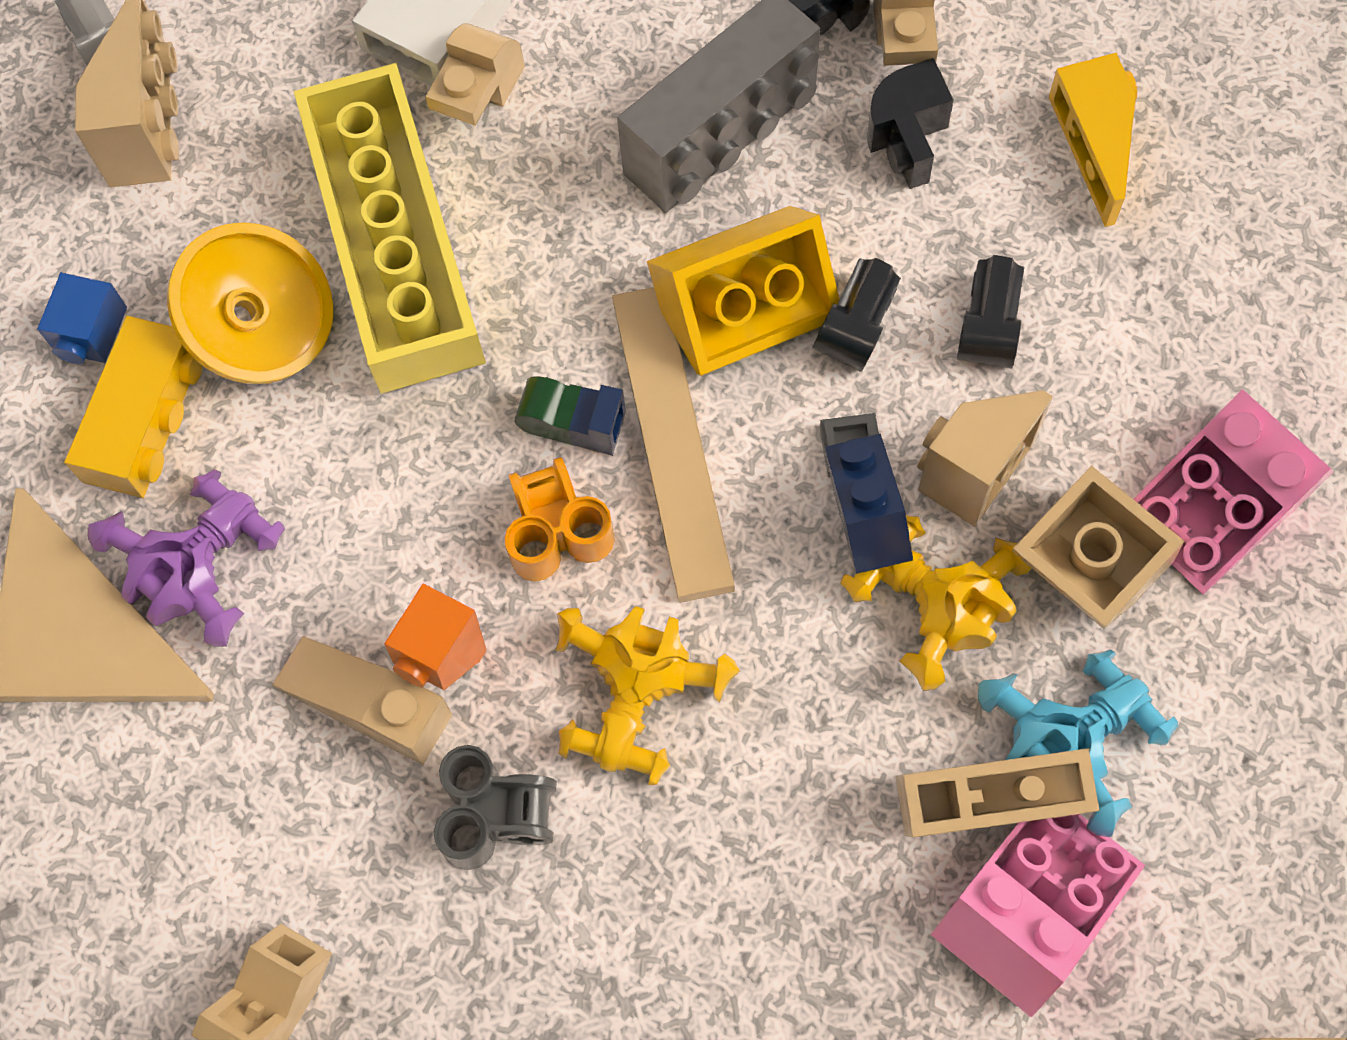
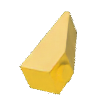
M1117 52L1057 68L1048 97L1105 227L1115 225L1125 200L1135 101L1137 99L1135 78L1130 71L1124 70Z

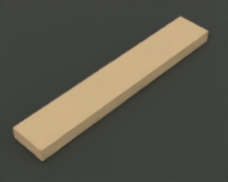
M654 287L612 295L678 602L682 603L735 592L734 580L679 343L660 311Z

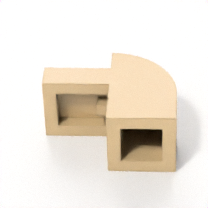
M873 0L877 45H882L884 66L916 64L934 58L935 62L937 61L938 42L934 14L935 0Z
M463 23L447 39L446 47L449 56L425 98L429 109L476 126L489 102L504 106L524 70L525 64L522 49L517 40L470 23Z
M279 924L249 947L234 988L199 1014L191 1036L198 1040H288L317 992L332 953L287 926Z

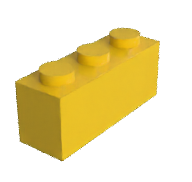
M126 315L64 461L82 483L144 499L149 484L156 482L160 477L164 465L163 449L169 434L175 433L179 429L184 415L182 402L189 385L197 383L203 366L181 344L173 326Z

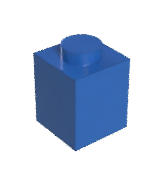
M60 272L37 330L51 346L52 353L66 362L84 364L85 359L106 363L127 306L111 283Z

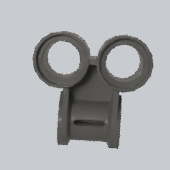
M472 745L458 746L446 754L439 768L440 782L450 798L458 806L449 808L438 818L434 828V840L440 852L451 864L464 870L481 867L493 855L496 841L519 845H546L553 842L554 832L548 829L550 794L556 792L557 781L555 779L531 774L499 776L488 754L479 747ZM472 766L481 767L485 770L483 781L475 789L464 791L456 788L457 777L462 770ZM465 825H473L480 828L479 840L473 848L462 852L452 849L451 840L457 829Z

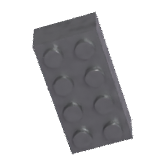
M761 0L617 116L623 175L665 213L679 202L681 204L690 202L699 193L705 180L717 170L725 172L730 169L746 146L755 139L761 141L767 138L775 130L781 117L792 108L796 110L803 108L812 99L817 89L820 27L788 0Z

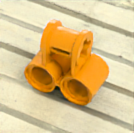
M562 457L553 459V466L520 476L517 472L508 474L522 517L511 523L507 528L504 539L511 565L519 576L530 581H541L549 578L559 568L561 552L565 550L576 560L585 563L598 562L607 557L611 552L615 538L609 509L605 503L597 498L590 496L576 498ZM591 522L602 527L599 533L591 538H580L574 534L578 526L584 523ZM531 541H541L547 544V548L538 556L526 557L520 554L523 546Z

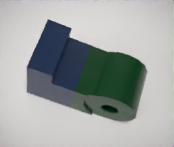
M530 377L526 381L514 422L520 429L529 434L613 456L626 413L623 389L601 385L600 390H595L573 384L568 386L548 377Z

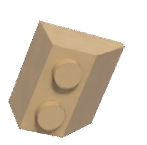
M1041 390L965 402L960 404L949 420L940 416L929 430L922 444L927 449L917 465V468L923 471L918 491L975 527L1036 442L1053 396Z
M1091 465L1019 541L1012 552L1099 626L1105 629L1135 604L1174 562L1184 540Z

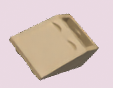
M125 0L76 84L75 132L110 188L172 181L171 161L179 159L177 136L175 131L171 129V117L178 116V100L173 85H170V74L177 73L178 70L177 56L172 42H165L163 39L162 25L157 11H150L145 0Z

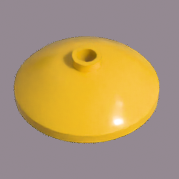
M246 222L224 224L212 228L195 238L184 249L170 274L167 288V307L171 324L178 339L197 362L223 378L246 384H269L287 379L303 370L317 357L330 334L333 322V299L325 273L313 255L302 244L275 228ZM234 307L245 308L250 314V321L238 319L235 315Z

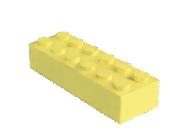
M393 63L295 90V99L367 363L380 393H386L486 364L397 64Z

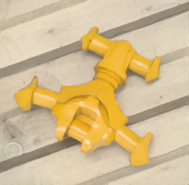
M906 515L910 542L926 534L921 526L919 516ZM995 537L993 547L995 554L981 566L972 560L960 566L942 569L935 568L933 571L931 566L925 565L923 555L912 550L913 561L858 573L854 577L844 574L840 584L849 592L854 602L872 601L871 592L880 580L891 586L897 593L902 591L904 593L908 592L916 598L915 600L920 605L918 611L921 614L919 634L924 636L925 640L918 654L906 653L899 662L917 678L922 691L935 690L945 682V674L940 662L946 649L955 652L965 649H984L994 643L997 634L990 628L994 621L1001 623L1010 622L1016 613V606L1003 590L1000 580L1010 571L1016 576L1027 574L1031 567L1012 552L1018 543Z
M635 606L620 624L608 628L604 635L582 623L583 617L579 608H567L557 613L559 640L555 651L564 652L569 644H572L594 656L590 664L598 669L599 675L604 677L605 684L610 686V695L614 696V701H610V709L608 708L606 712H601V722L604 724L601 734L578 728L572 719L565 727L558 731L560 740L558 754L566 759L570 750L593 757V761L600 764V768L605 771H625L628 768L650 775L648 785H657L662 775L670 767L667 759L666 748L661 749L657 753L634 745L636 736L641 735L646 727L642 724L643 720L641 719L645 713L643 711L644 706L650 707L654 700L660 701L664 696L670 697L674 693L683 694L684 685L714 688L713 699L720 703L725 688L731 679L740 672L738 665L727 654H723L716 659V664L689 662V653L680 642L678 619L669 616L664 631L644 626L641 623L645 609Z

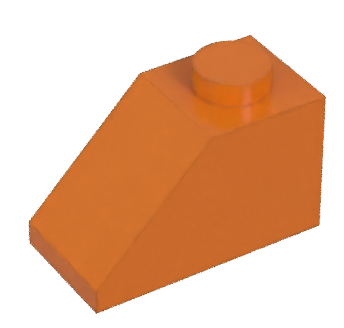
M424 583L384 643L393 664H395L392 669L397 675L415 686L423 688L429 682L442 690H446L479 663L487 650L475 610Z

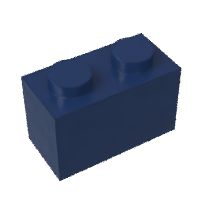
M881 433L826 446L825 452L834 496L856 574L913 561L906 513Z

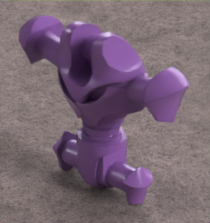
M216 469L205 475L194 477L190 495L204 498L212 507L198 516L197 526L191 530L172 533L150 529L143 537L124 526L125 519L121 510L104 520L90 523L88 525V540L92 548L98 552H107L113 546L128 554L126 558L128 572L121 596L129 604L137 601L143 594L150 599L152 603L146 616L147 620L153 625H161L175 617L185 616L195 610L205 623L204 642L213 647H227L230 632L245 613L237 607L225 611L213 596L219 591L215 583L216 577L213 574L215 568L212 565L215 558L213 553H218L220 548L232 547L235 540L243 532L258 543V551L273 550L276 548L279 537L284 532L285 527L280 521L271 525L258 514L259 510L255 507V502L248 494L229 490L218 481L221 477V472Z

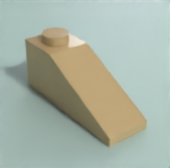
M302 636L272 685L287 695L421 765H424L453 715L442 696L424 687L421 688L407 682L389 669L305 636Z
M1089 748L895 776L904 835L912 838L1100 811Z

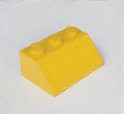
M793 206L784 207L647 261L660 311L696 374L700 376L821 327L833 303L837 305L839 301V294L820 215Z

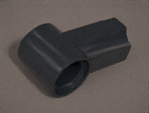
M993 255L991 258L978 260L973 277L970 308L964 315L957 360L1013 368L1021 330V320L1017 319L1024 274V267L1014 262L1013 258Z
M859 258L837 305L833 303L812 346L813 349L861 372L863 371L882 333L883 327L880 326V323L892 302L901 277L894 272L892 265L878 258L867 260Z

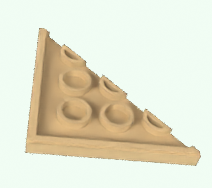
M15 488L0 591V702H213L214 693L134 606L122 598V593L24 488Z

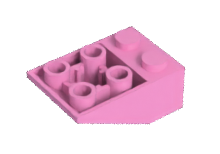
M1242 389L1133 500L1184 540L1178 555L1171 565L1204 595L1292 514L1334 471Z
M1080 814L1019 822L931 933L932 937L1031 1018L1064 983L1145 867V864L1110 837L1097 836L1087 829L1088 820Z

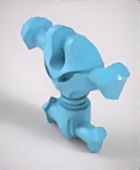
M1111 649L1087 655L1086 665L1083 669L1084 674L1090 677L1093 675L1106 690L1098 691L1089 696L1088 705L1081 708L1062 705L1043 698L1035 705L1012 687L1018 675L1015 673L1001 679H990L980 682L978 684V701L982 709L990 713L998 705L1017 720L1013 728V748L1005 760L1089 748L1100 811L1092 812L1093 814L1089 818L1087 829L1097 836L1111 837L1116 823L1132 807L1128 798L1114 801L1101 780L1108 774L1103 754L1105 737L1108 734L1113 733L1117 735L1121 733L1128 722L1133 719L1149 736L1148 744L1166 745L1173 732L1178 728V721L1175 716L1167 721L1151 704L1153 699L1148 694L1150 690L1147 685L1138 678L1134 679L1129 674L1125 676L1112 662L1116 653Z

